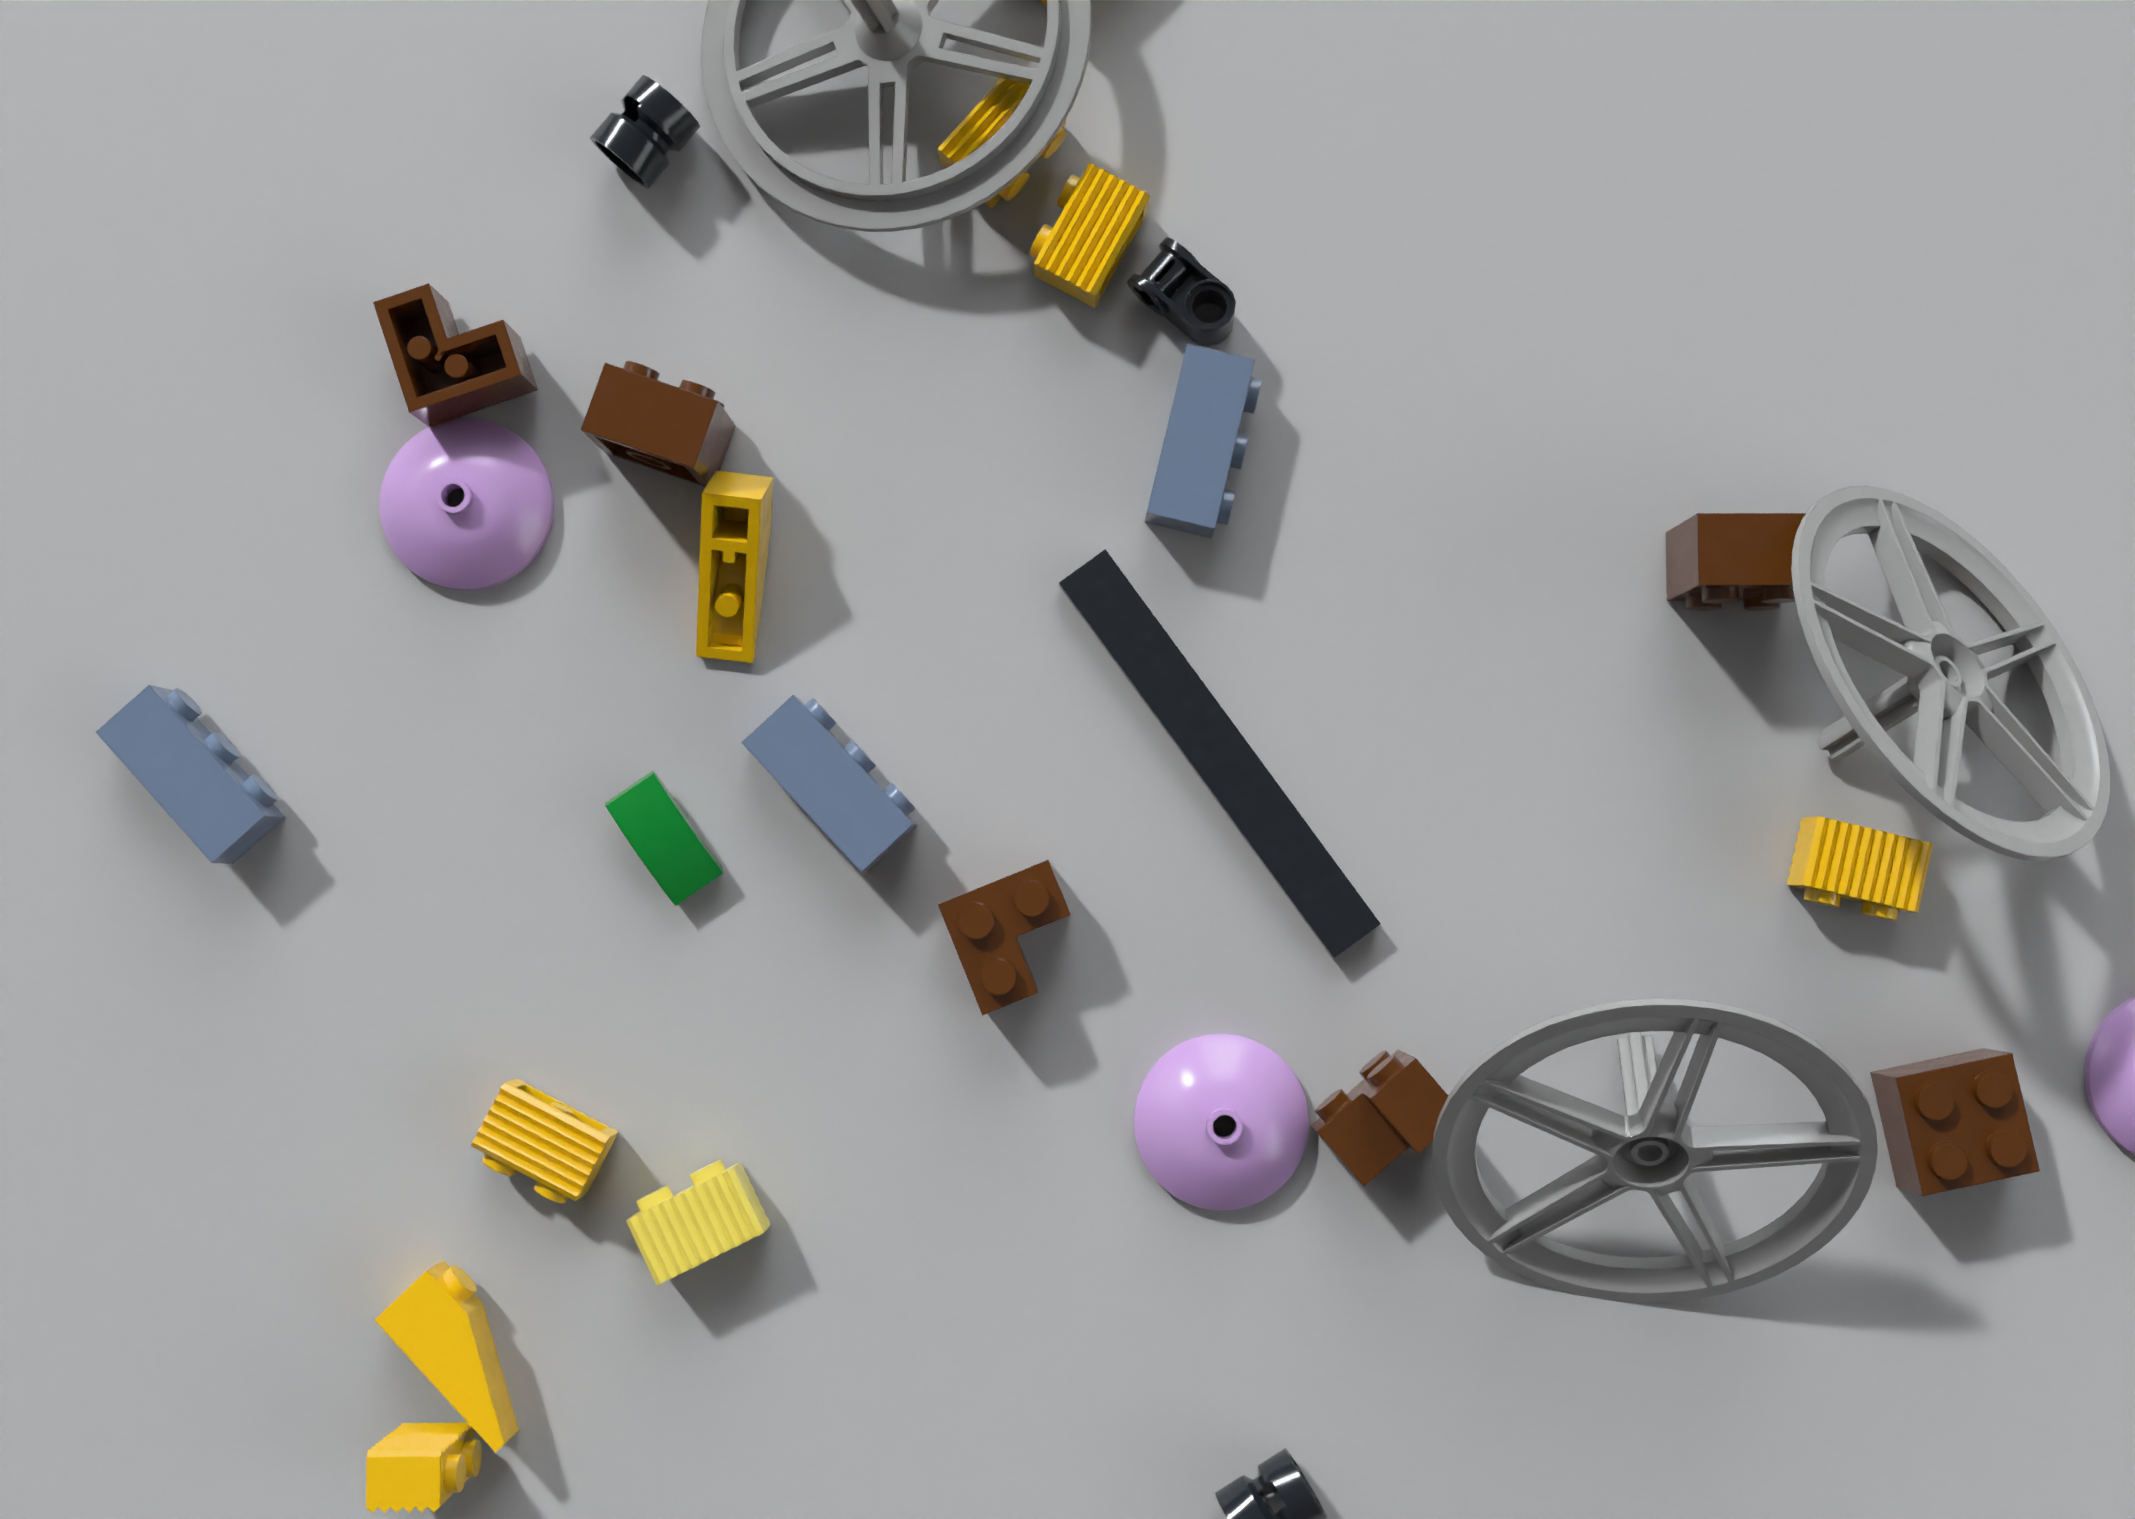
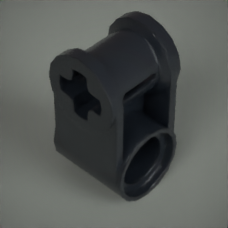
M1166 237L1159 244L1161 252L1142 274H1133L1127 281L1129 288L1147 307L1164 316L1193 342L1203 346L1220 344L1228 338L1233 329L1236 305L1233 292L1226 284L1222 283L1204 268L1185 247L1177 241ZM1211 303L1219 306L1224 312V316L1217 322L1204 323L1198 320L1193 312L1198 306Z

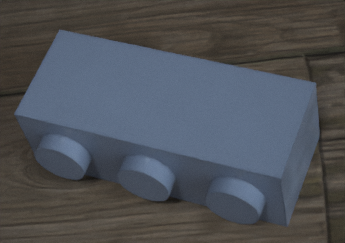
M1187 344L1146 512V523L1212 538L1216 523L1228 524L1235 491L1225 489L1230 467L1241 469L1249 436L1238 433L1242 413L1254 414L1262 382L1261 379L1251 377L1255 359Z
M148 685L98 729L96 733L211 863L234 864L285 818L281 811L273 804L278 800V796L262 778L255 774L249 777L235 761L240 757V754L226 737L217 731L210 733L197 717L202 714V711L190 696L178 688L170 690Z
M792 695L741 743L859 871L867 873L917 826L908 816L916 807L893 783L884 790L869 774L876 767V764L853 740L846 747L837 740L829 731L837 722L814 698L805 705L799 698Z

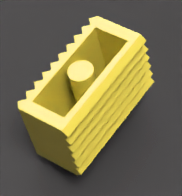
M720 1159L690 1174L692 1186L673 1195L667 1185L636 1201L640 1211L628 1218L626 1222L656 1286L761 1235L770 1227L769 1219L765 1215L764 1208L761 1206L741 1162L726 1169Z

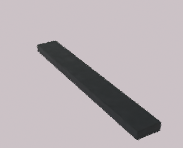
M1106 549L1060 581L1059 587L1331 958L1337 957L1379 926L1381 923Z

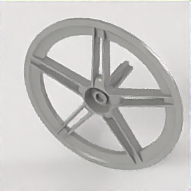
M709 0L702 30L701 66L708 107L723 142L743 171L775 200L794 212L812 220L843 229L864 232H893L917 229L940 223L972 210L1007 188L1043 154L1061 129L1073 107L1083 82L1092 37L1091 0H1047V29L1043 48L933 18L930 14L939 0H843L851 11L847 24L741 70L739 63V34L747 0ZM947 38L1039 63L1037 69L951 51L943 49ZM834 50L837 51L838 56L744 91L749 86ZM922 62H930L1030 84L1024 98L1008 121L981 147L948 168L925 177L906 181L910 73L913 68ZM868 67L869 184L845 182L827 177L796 162L769 139L759 125L751 108L857 68ZM895 87L891 183L883 184V88Z
M1870 486L1846 487L1820 499L1801 520L1795 535L1791 565L1793 592L1806 641L1830 693L1844 714V717L1821 731L1822 737L1817 739L1820 749L1828 750L1831 759L1839 761L1866 745L1887 772L1930 813L1966 838L1999 854L2021 860L2050 861L2063 858L2083 848L2095 837L2107 813L2111 777L2108 751L2100 719L2083 677L2062 639L2038 604L1987 548L1959 525L1920 501L1898 492ZM1853 534L1869 535L1905 626L1824 588L1827 560L1832 548L1839 539ZM1918 551L1939 563L1967 586L1990 610L2006 632L1970 643L1958 637L1953 631ZM1834 639L1906 677L1869 701L1864 702L1843 664ZM2011 644H2016L2021 652L1986 668L1977 656ZM2025 663L2029 665L2043 693L2054 723L2060 751L2061 769L1992 691L1988 684L1989 679ZM1918 712L1914 761L1912 762L1892 741L1886 731ZM1965 723L2047 812L2045 816L2039 820L2028 822L2003 820L1987 815L1955 798Z
M1646 998L1592 1005L1546 1019L1520 1031L1484 1055L1461 1077L1448 1095L1439 1113L1433 1136L1432 1166L1436 1190L1444 1209L1455 1226L1468 1241L1504 1268L1530 1281L1573 1295L1615 1302L1659 1303L1701 1299L1746 1288L1775 1277L1818 1252L1849 1223L1860 1208L1870 1189L1876 1170L1878 1145L1877 1132L1870 1105L1859 1083L1845 1065L1814 1039L1776 1019L1740 1007L1683 998ZM1674 1031L1657 1069L1652 1035L1641 1036V1032ZM1629 1033L1628 1037H1618L1617 1040L1626 1116L1520 1075L1539 1061L1568 1047L1601 1037ZM1693 1034H1700L1675 1103H1665L1664 1099ZM1718 1038L1746 1046L1784 1066L1809 1089L1816 1098L1826 1121L1696 1127H1690L1686 1124ZM1492 1108L1597 1155L1509 1208L1504 1209L1491 1194L1482 1179L1477 1166L1475 1148L1481 1122L1488 1109ZM1822 1163L1815 1180L1805 1194L1790 1209L1767 1226L1728 1244H1725L1690 1177V1174L1695 1172ZM1629 1190H1640L1650 1194L1686 1254L1647 1258L1620 1257L1581 1250L1554 1241L1543 1235ZM1681 1190L1711 1249L1704 1251L1701 1249L1668 1195L1669 1193Z

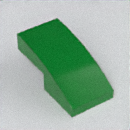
M654 770L605 803V807L634 851L674 906H677L723 874L721 864L688 822L687 814Z

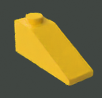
M716 470L702 491L696 657L753 663L755 660L771 535L774 477Z
M443 1260L425 1271L374 1321L496 1453L519 1431L484 1304L474 1294L477 1291V1287L464 1270L455 1265L450 1267Z

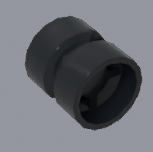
M642 75L621 100L624 112L622 114L611 112L590 139L620 170L648 189L669 165L666 153L669 150L679 152L700 128V125L695 117L671 93L651 78Z
M1286 1448L1259 1464L1258 1477L1255 1479L1242 1475L1215 1492L1216 1498L1227 1519L1327 1518L1316 1494ZM1278 1491L1286 1505L1277 1513H1274L1265 1497Z

